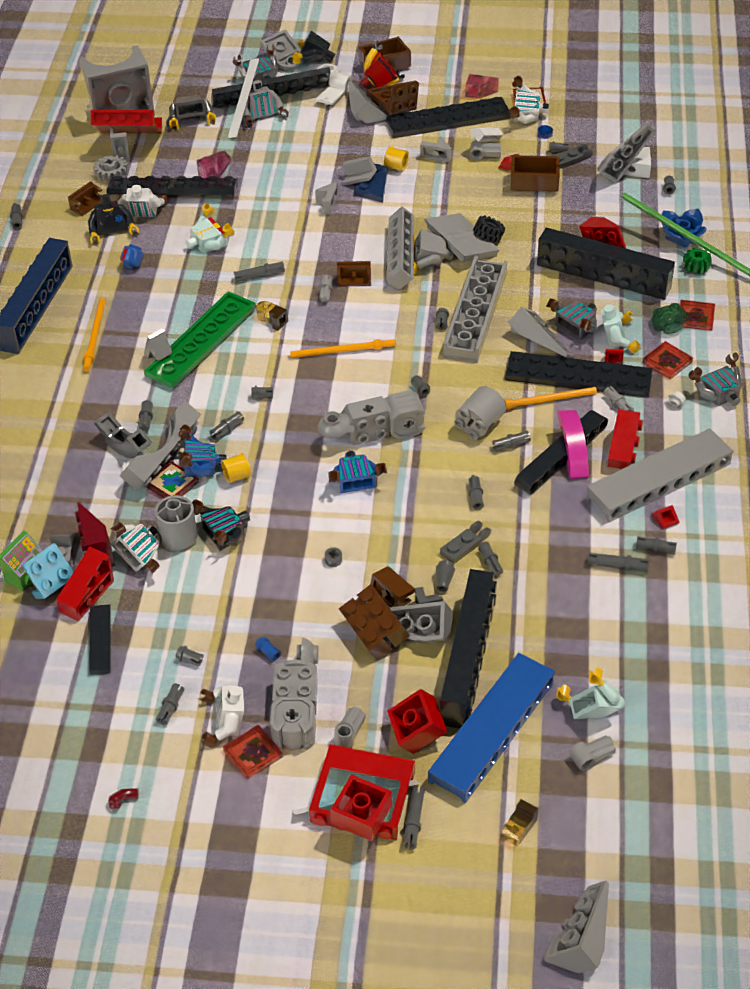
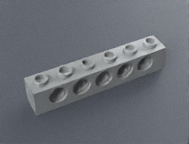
M400 207L389 217L387 282L399 291L413 280L414 215L404 207Z

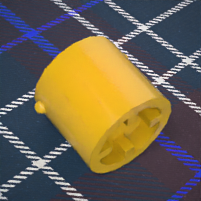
M393 146L388 147L384 157V166H387L388 169L404 171L408 164L409 152L393 148Z
M243 453L221 461L222 471L228 483L244 478L248 479L251 476L248 460Z

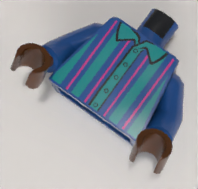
M184 424L179 432L181 439H187L184 445V452L179 457L182 466H184V476L202 477L214 475L215 465H221V461L227 459V455L216 454L214 444L200 442L193 435H190L191 428Z
M348 451L345 453V457L339 459V465L335 466L333 471L328 472L329 483L338 481L340 483V493L376 488V476L382 473L387 474V468L385 463L375 464L368 460L364 454L356 455L354 451Z

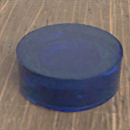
M548 125L540 126L537 131L538 137L542 139L551 138L553 136V128Z

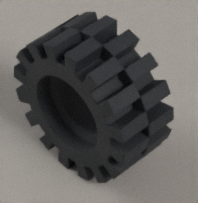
M486 215L478 217L473 228L477 236H481V239H486V241L491 243L500 242L506 230L499 220L496 221L495 218L492 219L490 216L486 217Z

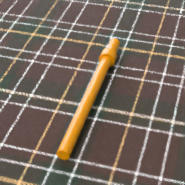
M104 298L99 299L88 349L83 358V370L86 372L90 371L91 363L94 362L95 358L94 350L106 303Z
M376 339L374 342L290 351L291 358L367 349L382 350L384 347H393L396 344L395 339L383 341Z
M596 387L515 400L510 398L504 399L506 410H510L518 406L597 394Z

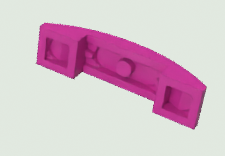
M576 410L557 411L559 427L563 429L568 455L566 463L569 479L588 478L587 447L578 413Z

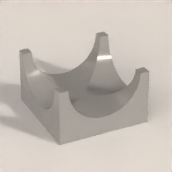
M138 45L132 46L133 52L128 59L114 65H96L87 61L85 57L78 58L88 90L90 104L87 105V111L90 117L91 110H154L148 64Z

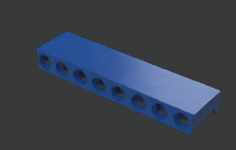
M518 652L428 770V783L431 785L435 783L462 798V802L466 804L552 687L555 671Z

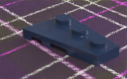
M375 164L377 170L369 181L359 182L354 189V195L383 203L388 167Z

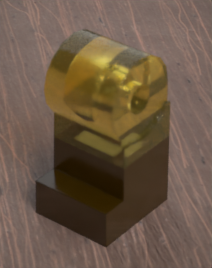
M267 301L257 303L258 320L271 323L272 328L277 331L288 322L287 309Z
M520 799L516 805V810L504 825L500 838L518 846L537 822L539 808Z

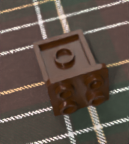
M415 80L367 89L366 95L390 115L417 110L419 82Z

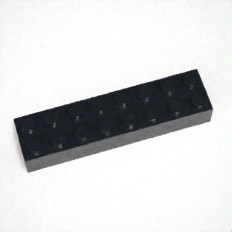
M547 227L538 239V266L662 300L666 299L672 288L675 261Z
M470 569L440 698V712L445 726L461 728L472 714L473 709L471 707L475 703L476 698L475 689L479 685V670H482L483 665L482 656L486 651L487 642L485 641L489 637V623L492 622L493 618L492 608L495 606L497 594H493L496 593L497 581H494V572Z

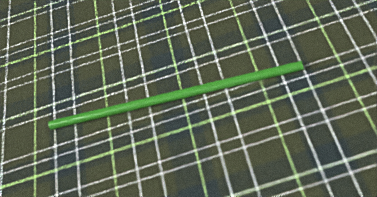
M624 192L621 196L628 203L750 277V268Z

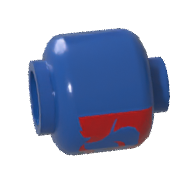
M133 244L124 246L120 256V261L124 263L123 267L131 270L133 267L138 268L144 257V253L141 251L142 248Z

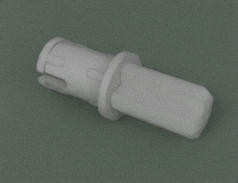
M328 275L322 277V283L319 286V299L323 303L329 301L330 293L333 289L331 286L333 278L329 276L328 280Z

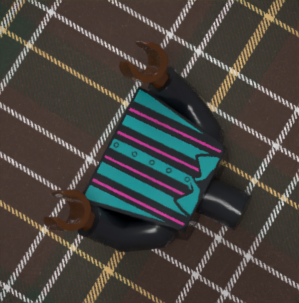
M193 500L194 514L198 515L200 513L202 528L219 551H222L229 545H237L245 534L244 523L250 521L248 512L245 510L236 514L230 506L209 508L203 506L200 500Z

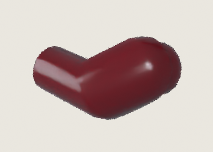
M120 789L108 798L109 808L119 809L121 807V800L139 799V789Z

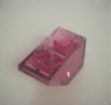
M469 74L465 84V97L480 99L497 93L499 78Z
M224 150L196 160L198 176L202 178L217 176L220 178L232 162V158Z

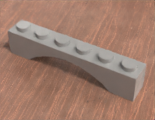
M184 400L168 419V437L164 447L154 453L136 456L121 473L120 477L135 490H138L142 485L146 487L152 480L150 475L153 474L155 476L162 468L159 464L161 462L165 464L171 457L169 452L172 451L174 453L181 445L179 441L185 440L179 437L180 428L186 424L193 431L200 423L197 419L202 414Z

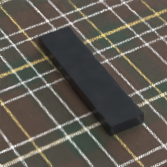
M110 604L90 606V675L111 673Z

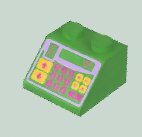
M24 530L0 554V567L4 581L21 591H24L33 584L22 565L43 550Z

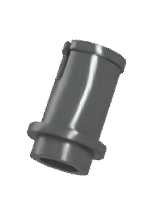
M555 141L549 143V152H552V154L554 152L562 153L569 149V143H555Z
M668 175L664 178L663 191L666 194H672L675 192L676 186L673 176Z
M439 308L436 311L437 328L442 330V325L444 324L445 330L448 327L447 318L449 317V312L446 308Z
M415 375L412 377L411 384L417 389L418 395L427 396L430 393L429 384L425 383L421 376Z
M255 385V387H251V398H255V400L257 398H273V387H257Z
M186 645L180 646L176 652V657L179 661L184 660L197 667L201 665L204 658L203 654L188 649Z

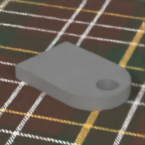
M286 29L261 40V46L265 51L267 45L268 49L272 50V44H274V56H276L278 68L291 71L301 66L303 58H300L301 62L298 64L289 63V61H293V54L295 52L300 53L301 49Z

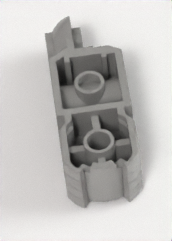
M407 390L391 394L386 398L379 396L346 404L341 413L335 411L327 412L318 424V431L321 435L328 438H338L347 433L353 445L389 437V432L393 437L403 439L419 435L425 429L423 424L425 410L417 393Z
M303 637L301 645H297L296 660H288L274 666L270 728L272 743L279 750L282 749V745L290 750L301 749V746L304 745L305 750H307L315 743V715L317 712L318 689L317 665L315 664H318V645H313L311 641Z

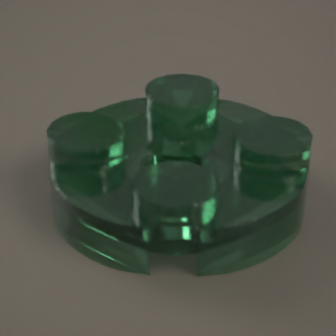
M678 303L656 308L652 312L651 321L654 330L657 332L660 330L664 334H672L681 330L683 324L687 323L686 311Z

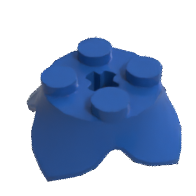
M699 208L687 210L681 216H678L673 211L663 210L662 212L664 217L697 237L703 235L707 230L705 226L702 227L703 216ZM662 223L667 240L679 244L681 247H688L689 244L693 243Z

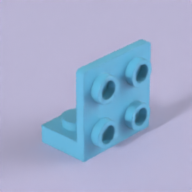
M55 543L49 545L22 565L37 588L32 591L36 599L48 597L66 584L73 573V570Z

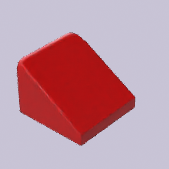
M512 155L504 157L499 168L511 171Z
M605 349L604 362L622 364L624 349Z
M673 505L651 513L661 529L680 523Z

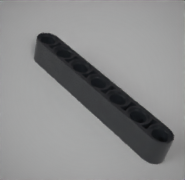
M590 410L580 419L586 446L603 432L608 424V418L594 410ZM561 435L516 476L515 486L532 495L567 464L568 455L564 435Z

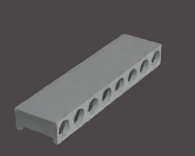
M474 256L444 341L443 357L478 363L507 276L508 261H504L502 264L478 260V256Z
M709 428L587 485V499L592 500L607 516V521L611 522L730 465L734 451ZM712 463L711 467L708 470H705L706 467ZM694 472L695 475H694L693 477L689 478L690 475ZM682 478L678 484L674 485L678 479ZM662 487L665 488L662 492H659ZM648 493H651L647 499L643 500ZM619 508L618 512L612 515L613 511Z

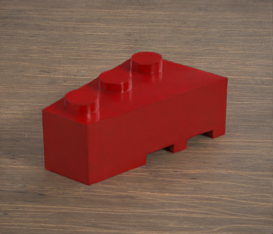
M618 409L607 467L624 469L635 463L637 453H634L635 447L638 448L640 437L638 433L642 431L643 420H640V412Z
M89 546L56 599L59 613L79 622L88 612L90 606H93L114 582L109 555Z

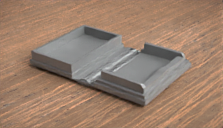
M461 213L426 218L424 220L427 228L432 233L440 237L443 236L448 241V248L462 262L473 260L474 256H478V259L497 256V253L500 251L490 241L477 236V233H474L473 230L474 225Z

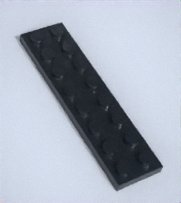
M329 67L262 79L260 81L262 82V87L273 90L280 97L285 93L295 94L301 90L310 91L312 88L318 87L322 89L326 87L331 71ZM244 83L212 89V107L222 108L228 104L237 105Z
M494 97L388 115L385 121L392 137L399 138L511 119V113L502 97Z
M114 176L111 178L106 191L109 195L127 194L128 188L140 185L141 188H149L154 195H235L238 178H233V176H225L224 178H218L217 176H209L208 178H202L201 176H193L192 178H186L185 176H178L176 178H170V176H162L161 178H154V176H146L145 178H139L138 176H130L129 178Z
M510 351L505 380L573 389L596 387L598 392H604L607 387L610 388L612 386L618 394L649 398L653 368Z

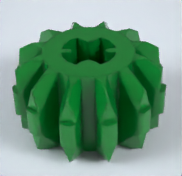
M694 247L692 250H687V253L683 256L684 269H687L689 273L694 272V275L696 273L702 275L703 272H708L712 265L711 253H708L706 249L701 250V248L696 249Z

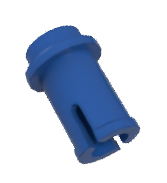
M260 637L256 641V650L258 652L262 651L272 662L280 657L281 651L273 646L267 637Z

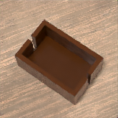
M399 36L379 41L376 44L377 48L383 45V48L377 51L382 53L395 71L411 66V50L406 44L404 45ZM372 44L359 47V63L362 67L368 53L372 49Z
M511 156L510 190L559 191L560 156Z
M370 584L357 594L358 598L356 600L354 598L350 599L339 610L368 651L378 661L392 650L383 639L387 636L393 645L397 647L410 637V634L381 595Z

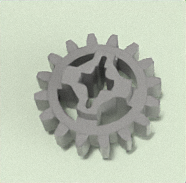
M112 155L104 156L103 159L98 158L99 161H95V165H93L95 176L98 179L102 178L103 181L106 179L110 181L114 176L123 177V175L127 174L126 171H128L127 161L123 157L119 158L118 155L115 157Z

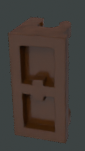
M88 182L68 196L70 210L84 216L94 209V205L101 203V194L98 192H101L102 189L93 184V182Z
M371 261L337 262V287L371 286Z
M387 566L372 574L370 584H372L390 607L406 606L411 602V599L407 597L415 592V588L392 568Z

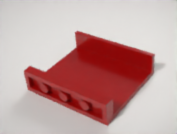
M91 110V126L101 133H110L109 127H113V133H162V117H154V110Z

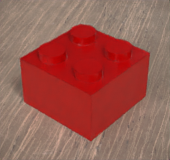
M419 689L387 710L398 746L412 754L447 733L436 698L423 689Z
M351 774L330 809L331 824L373 841L392 807V791Z

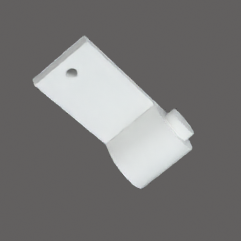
M337 72L330 74L329 87L316 98V101L325 103V105H333L349 90L348 82L352 81L351 76Z

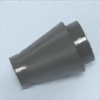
M442 560L436 566V588L439 591H448L455 573L454 564L450 561Z

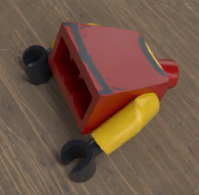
M378 41L373 42L372 49L368 53L363 65L366 77L360 82L364 88L370 84H373L375 88L396 84L399 79L405 77V74L399 75L402 70L397 69L395 71L382 53L377 51L383 48V45L377 48L376 44Z

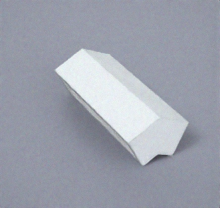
M499 128L470 129L471 139H476L478 142H497L504 135Z

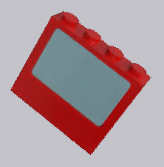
M330 744L309 808L310 822L318 826L326 825L344 830L331 824L330 809L352 774L392 791V807L376 836L382 839L397 840L398 824L410 780H413L415 776V761Z

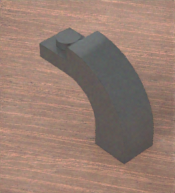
M107 412L94 423L106 438L104 441L114 451L126 458L136 457L152 444V441L141 428L133 434L128 432L110 412Z

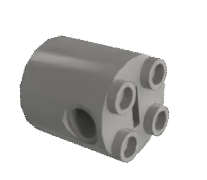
M481 386L456 411L454 424L457 428L467 433L471 439L477 440L479 437L484 436L505 413V401L494 389Z
M178 495L168 496L160 500L154 510L160 543L169 552L194 546L198 535L192 502L188 498Z

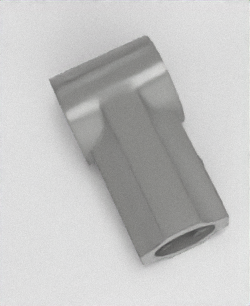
M474 140L470 146V156L473 160L477 161L483 157L501 158V144L483 143Z
M355 706L349 708L342 721L335 726V745L348 748L353 747L354 738L366 718V713L361 708Z
M605 735L587 744L584 742L575 744L569 750V755L580 771L585 772L591 769L597 761L614 754L616 748L611 737Z

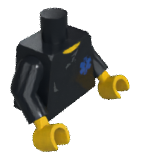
M310 31L306 40L298 42L297 45L301 51L300 53L295 52L292 60L294 64L300 63V58H312L320 63L326 58L332 62L335 53L328 50L330 47L328 41Z
M109 194L101 195V203L94 205V210L91 211L88 219L89 234H91L89 238L90 244L93 243V237L97 239L98 244L100 242L99 235L126 230L128 226H130V235L133 236L131 232L133 228L137 229L139 234V228L134 226L135 222L131 212L124 205L118 204L116 200L111 201Z

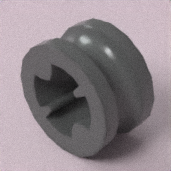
M336 547L328 548L325 551V563L330 567L339 566L342 563V551Z

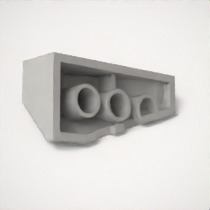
M349 81L348 87L351 111L354 113L353 117L359 122L364 121L366 124L386 120L388 115L381 108L378 109L377 104L360 87Z

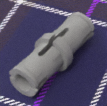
M612 386L604 390L603 394L612 402L614 408L634 411V408L625 401L626 398L618 394Z

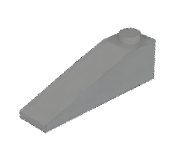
M644 124L601 161L597 168L598 172L618 183L656 130L648 124Z
M521 307L508 321L512 326L510 329L516 335L520 334L564 357H574L560 340H555L557 335L548 329L547 323L535 311Z
M445 601L390 607L410 634V637L407 639L421 642L443 641L452 631L453 611Z
M607 880L587 887L574 906L576 909L575 914L563 922L564 930L560 936L555 935L551 940L544 957L546 962L576 973L593 971L598 968L605 946L609 890Z

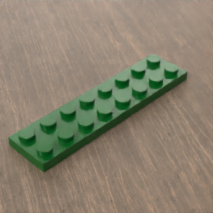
M227 291L170 346L172 353L159 361L156 359L144 370V375L173 389L256 309V303Z

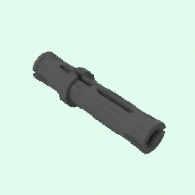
M283 261L273 264L265 263L263 266L234 271L233 273L235 275V282L285 272Z
M589 552L588 565L623 568L626 571L632 569L648 572L649 559L634 558L631 555L625 557Z
M419 785L411 787L407 820L403 826L405 834L402 846L407 849L410 842L409 850L416 849L418 832L421 831L422 826L420 819L425 788L420 786V792H418Z

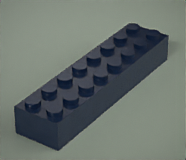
M48 238L39 254L36 255L32 265L29 266L27 273L15 288L14 293L9 297L7 304L1 309L0 351L19 354L73 267L68 241Z

